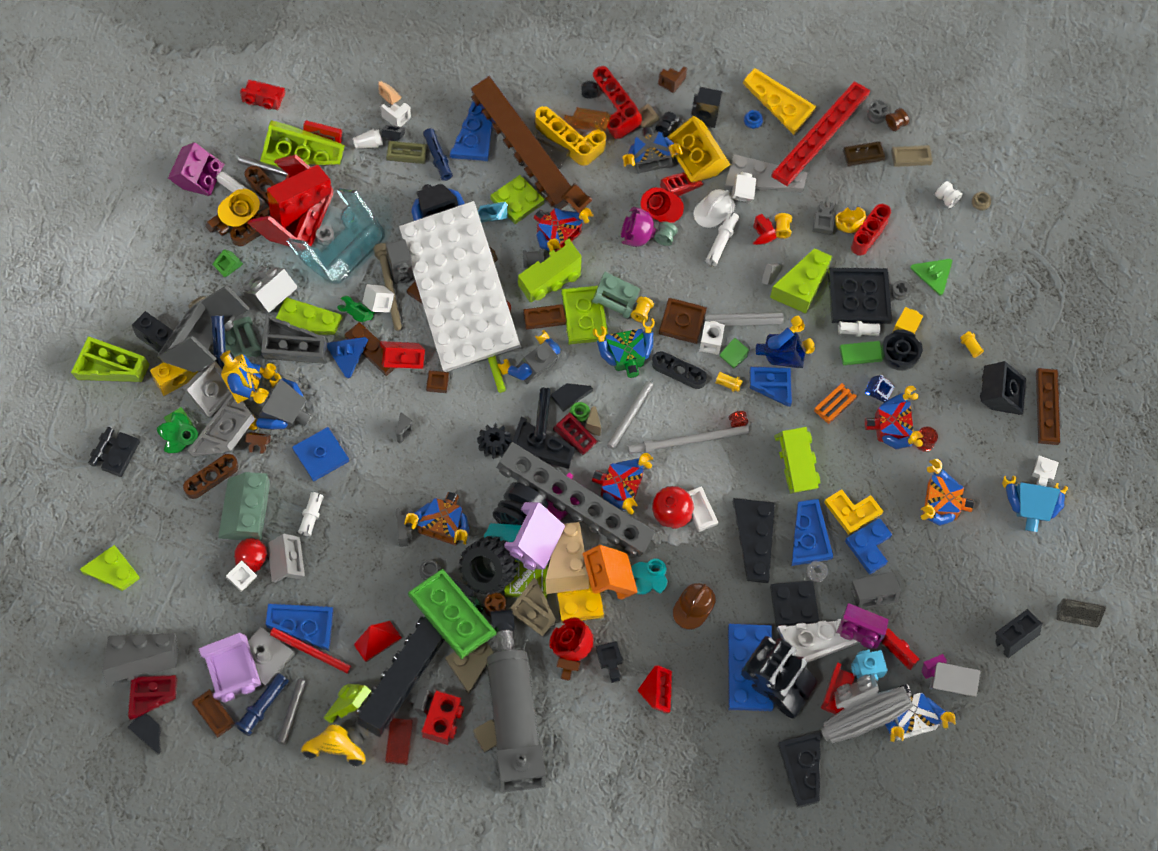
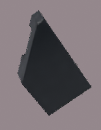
M566 383L553 392L551 398L564 412L591 393L593 388L587 385Z
M147 713L137 717L128 726V729L159 755L161 753V726Z

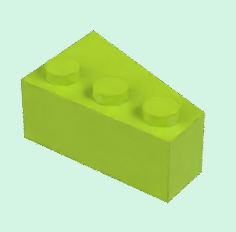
M814 248L772 287L770 298L806 314L829 268L832 256Z
M88 336L71 373L77 380L142 382L150 363L142 355Z
M807 427L785 430L774 435L775 442L780 441L782 451L779 452L780 459H784V474L790 494L819 488L820 476L815 471L816 456L814 452H811L812 436L810 431H807Z

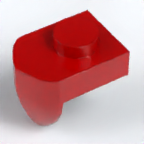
M762 213L756 216L753 227L760 236L753 244L763 245L775 240L776 233L771 221L766 219Z

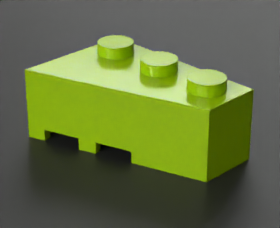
M567 239L564 242L566 245L557 252L552 250L549 253L550 257L541 264L537 261L518 275V286L530 303L543 299L546 294L552 291H558L563 285L576 281L581 275L582 256L570 239Z

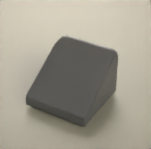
M400 413L396 432L398 443H402L413 431L412 420L403 413Z

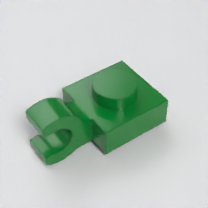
M347 295L341 297L345 301L346 306L343 304L338 305V310L341 312L347 311L358 322L373 319L375 312H372L364 304L354 302Z

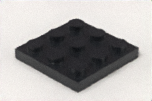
M829 268L831 323H839L840 321L856 323L857 321H862V323L891 324L892 313L888 268Z

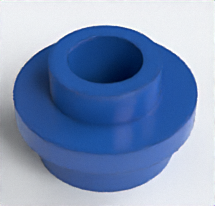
M751 110L744 116V123L747 127L755 129L762 125L763 118L760 112Z

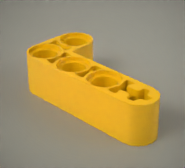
M542 106L535 111V127L577 164L586 166L605 151L606 134L603 131L593 130L586 137H583L550 108Z

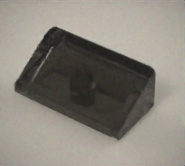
M1064 598L1057 606L1056 618L1058 621L1097 628L1102 621L1106 607Z

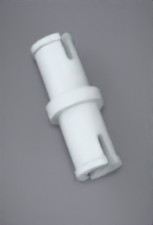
M840 321L838 325V334H854L856 337H861L862 335L879 336L880 324L862 323V321H857L856 323Z
M310 493L307 507L303 510L302 515L304 516L298 533L302 534L304 532V536H311L315 520L319 518L320 514L318 511L324 498L321 494L318 496L319 493Z

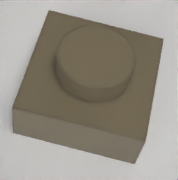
M649 103L639 109L642 116V123L640 124L642 128L650 127L660 120Z

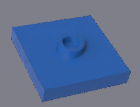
M329 427L292 447L313 482L349 462L348 456Z

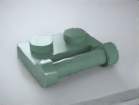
M604 272L592 302L602 304L628 319L640 288ZM602 294H604V295H606V296H608V297H610V298H612V299H614V300H616V301H618V302H620V303L626 305V307H624V306H622V305H620V304H618V303H616V302H614V301H612V300H609V299L603 297Z
M244 317L233 321L234 326L225 332L226 351L230 350L234 357L240 354H244L247 358L262 355V346L258 344L252 328L253 322L251 318ZM240 328H244L251 347L245 349L238 331Z

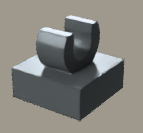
M420 688L418 695L409 694L407 702L412 703L413 709L421 716L427 717L434 695L428 689Z

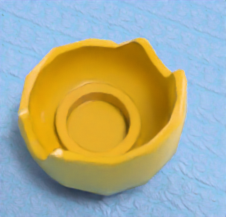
M847 207L843 212H839L835 216L836 227L844 233H856L866 219L865 211L861 207H857L854 211Z

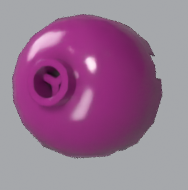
M632 207L629 210L632 214L630 217L626 216L622 226L621 238H624V241H621V243L632 247H640L646 244L650 238L654 237L656 228L654 227L652 216L647 211Z

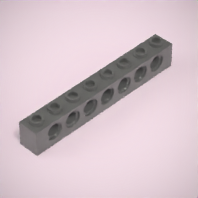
M514 442L510 444L496 467L503 476L507 478L512 477L518 483L527 485L540 493L545 499L553 503L557 510L566 511L571 514V518L576 522L585 523L592 532L596 534L601 533L607 537V541L611 544L620 545L630 556L640 557L656 533ZM517 464H522V465H524L525 468H526V471H524V472L519 471V470L516 468V465H517ZM535 475H540V476H542L543 479H544V482H543V483H538V482H536L535 479H534V476H535ZM552 487H559L562 493L555 494L552 491ZM570 498H577L579 505H573L570 502ZM588 509H594L597 512V517L590 516ZM606 520L613 521L615 528H609L606 525ZM624 531H629L633 535V539H627L624 536Z

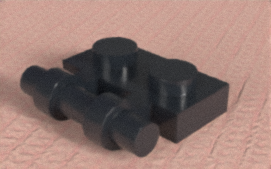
M107 427L105 432L101 433L96 449L91 451V458L88 464L96 466L98 461H102L101 468L103 471L122 477L140 441L138 438L119 432L117 438H113L112 435L115 430ZM110 445L112 447L108 455L103 453L106 446Z

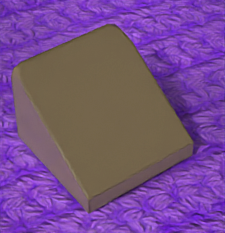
M593 406L586 421V429L589 433L600 436L601 424L597 409Z
M492 719L473 730V734L484 753L497 746L494 721Z

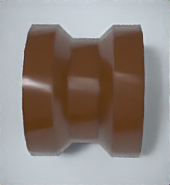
M898 108L894 113H889L885 117L886 123L892 131H897L900 129V126L904 127L909 124V117L902 108Z
M495 592L485 598V612L489 617H491V611L506 609V600L500 593Z

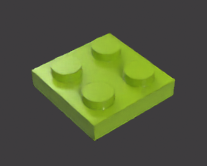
M518 175L490 195V199L494 203L506 202L508 204V218L514 224L545 204V199L521 175Z

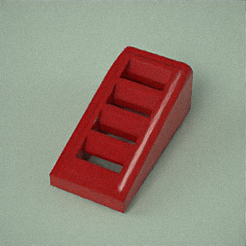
M685 172L665 177L660 182L661 188L678 197L703 186L701 180L692 183Z

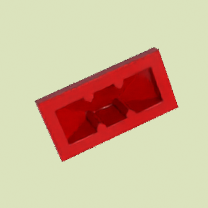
M391 621L370 625L354 643V647L366 663L400 641L402 637Z
M659 665L654 666L637 690L653 709L667 714L670 713L672 671Z

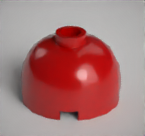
M668 486L656 493L652 503V511L655 519L661 526L677 529L685 526L692 518L694 503L686 490L678 486Z
M572 617L562 621L564 625L553 630L549 646L559 658L577 662L584 659L590 653L594 642L593 634L589 626L580 618Z

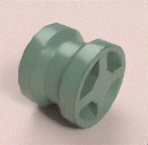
M661 222L658 226L659 231L655 233L654 239L661 245L670 246L674 240L673 236L677 234V227L669 222Z

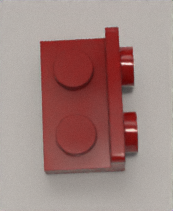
M248 80L245 89L241 88L240 94L242 102L248 105L279 110L285 95V88Z

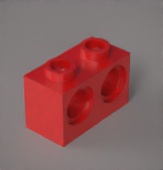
M435 691L422 729L423 738L448 745L450 739H454L457 727L454 726L457 718L461 719L464 710L460 697ZM446 704L454 707L450 712L442 710V707ZM438 725L446 727V730L442 733H438L434 729Z

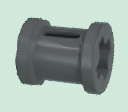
M543 249L534 252L523 250L524 268L533 265L537 261L540 264L543 262Z

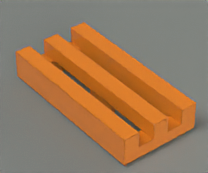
M841 383L815 407L814 412L829 424L857 396L855 394L852 395L850 393L851 390L846 389L845 385ZM840 392H842V394L835 401H833L823 412L821 411V409H823L834 397H836ZM847 396L848 399L827 417L826 415Z

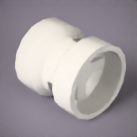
M947 181L939 187L935 196L938 199H943L944 204L951 208L960 200L962 193L954 190L953 185Z

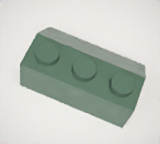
M245 472L228 479L219 539L245 540L247 538H254L261 541L270 487L267 474Z

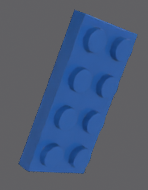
M728 625L729 710L773 711L772 701L755 691L752 687V684L755 683L744 679L741 675V670L765 636L772 638V625Z

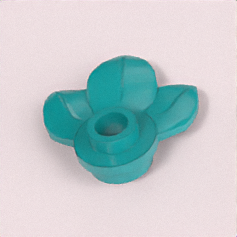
M655 558L651 559L648 563L638 562L631 566L633 576L637 579L636 588L638 593L636 594H647L652 589L657 593H662L667 586V578L665 576L667 569L662 560ZM654 568L660 569L657 572L652 571Z

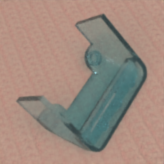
M342 188L337 190L348 205L341 213V221L346 228L321 253L316 247L309 246L306 241L292 238L287 240L302 262L330 283H341L373 251V247L383 241L385 236L383 227L356 190Z

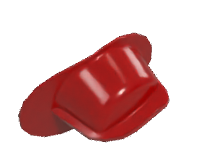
M659 187L647 190L643 193L640 201L641 209L647 211L653 219L660 222L674 223L680 219L684 211L681 198Z

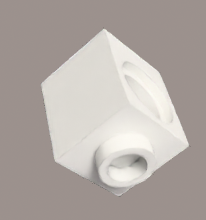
M705 321L699 351L719 355L725 325L716 321ZM708 335H714L716 338H711Z

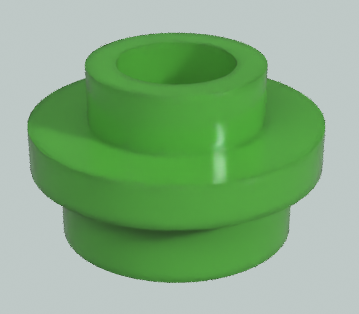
M577 402L571 406L570 413L579 422H584L588 419L590 409L585 403ZM577 411H582L583 414H582V415H578V414H576V412H577Z

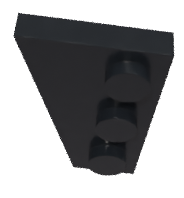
M521 416L512 442L545 463L569 469L575 448L556 436L551 437L546 434L543 440L536 439V426L531 425L527 422V419Z
M821 732L778 743L797 808L816 804L820 801Z

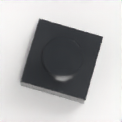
M386 125L382 129L381 137H385L389 141H398L404 136L405 127Z

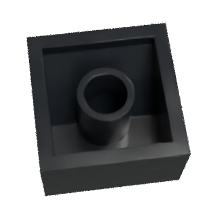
M1006 361L985 365L982 375V391L980 393L981 402L994 411L1022 415L1024 412L1026 378Z

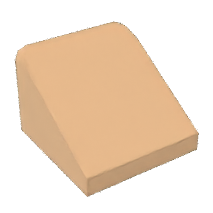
M382 81L378 82L379 94L389 104L393 105L401 99V96L390 85Z

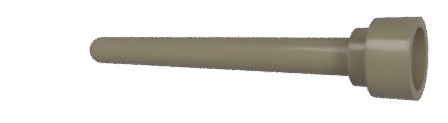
M379 243L373 247L374 255L380 260L385 287L394 293L390 312L394 329L399 331L402 325L387 259V243Z

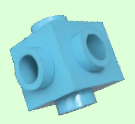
M870 650L861 651L856 655L853 663H851L852 673L854 676H857V679L864 675L871 676L874 674L878 681V678H883L887 672L882 650L870 652Z

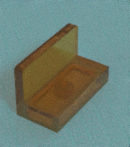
M576 107L573 116L564 115L563 119L574 128L591 131L600 130L605 133L611 115L604 111Z

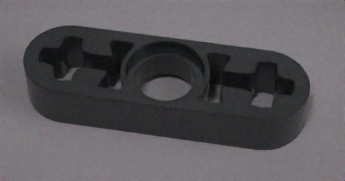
M663 351L653 355L652 367L654 370L694 389H700L705 386L707 374L704 370ZM664 359V363L658 364V361ZM681 366L685 372L677 374L674 372V368ZM700 376V380L694 381V378Z

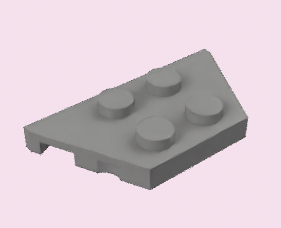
M232 394L228 397L188 449L191 456L228 452L234 448L255 420L244 401L237 404Z

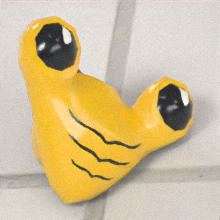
M329 725L324 732L305 742L301 748V752L307 759L318 757L320 751L329 754L346 755L347 761L354 767L364 764L366 760L362 749L355 745L349 739L347 731L338 725Z

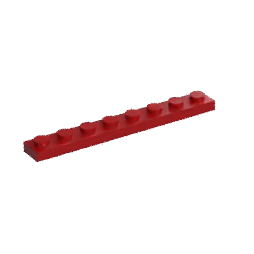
M854 81L773 171L772 178L788 187L868 97L870 90Z

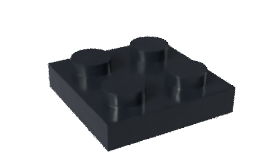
M813 581L771 584L770 590L776 627L819 622Z

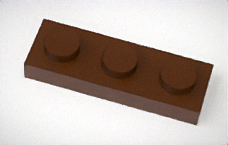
M360 322L344 334L347 340L362 337L368 339L362 354L385 376L395 369L382 366L383 348L380 346V341Z

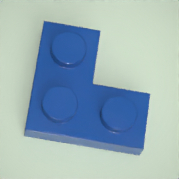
M879 518L846 538V544L869 575L887 564L888 561L877 546L891 538L892 533Z

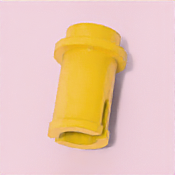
M969 331L960 337L962 340L961 344H965L972 357L975 358L981 355L984 350L974 338L975 334Z
M719 372L715 384L732 389V392H739L743 381L740 380V377L735 378Z

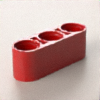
M876 205L855 233L851 245V250L854 254L865 255L884 230L891 215V209L888 205Z

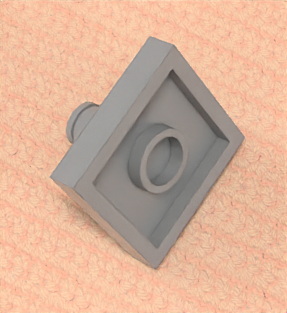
M216 361L207 365L203 371L198 372L183 387L188 396L208 418L231 395L230 390L221 377L222 369Z
M260 627L248 643L260 682L267 688L295 653Z

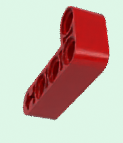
M599 66L593 71V77L600 90L616 110L615 113L607 118L606 127L613 138L620 139L642 123V116L637 106L606 66Z

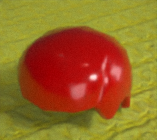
M254 538L242 540L236 546L234 552L236 566L243 561L253 572L259 571L267 559L266 546L260 540Z

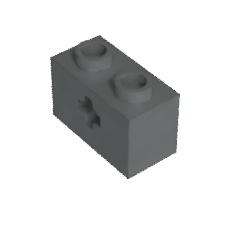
M406 240L387 243V259L394 284L399 282L405 283L413 279L412 259Z

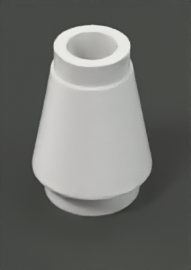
M372 129L353 138L356 149L377 148L383 144L379 129Z

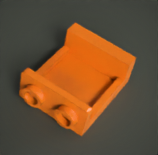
M602 545L582 553L592 593L599 594L609 589L616 591L617 597L620 600L638 593L627 553Z

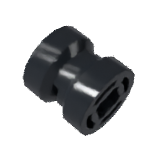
M666 112L662 116V121H659L655 126L656 132H661L663 137H668L681 124L680 118L672 112Z

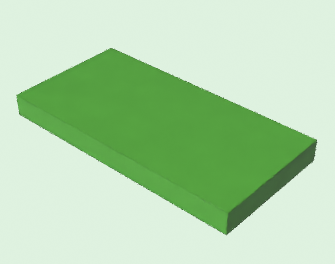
M443 569L408 592L410 599L461 659L496 635L494 628Z

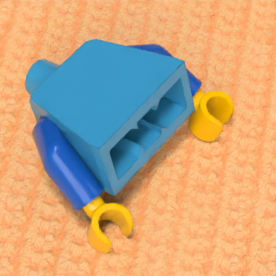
M1004 476L1002 485L1006 488L1007 498L1012 510L1016 512L1017 517L1027 518L1026 531L1037 532L1039 520L1050 521L1064 508L1065 493L1068 490L1067 486L1060 490L1058 488L1059 483L1054 488L1022 482L1015 485L1016 476H1012L1011 481H1008L1006 476Z

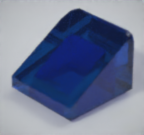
M877 375L871 378L865 393L882 402H886L895 386L882 375Z

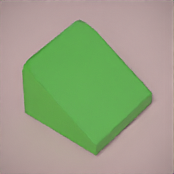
M224 249L212 265L224 277H227L241 267L243 263L233 252Z
M734 338L722 351L720 357L734 369L748 357L749 349Z

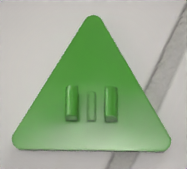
M952 259L913 264L911 270L938 295H943Z

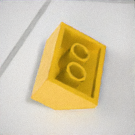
M692 116L667 137L673 143L680 144L683 154H676L675 157L692 183L715 177L730 165L704 122L695 116Z

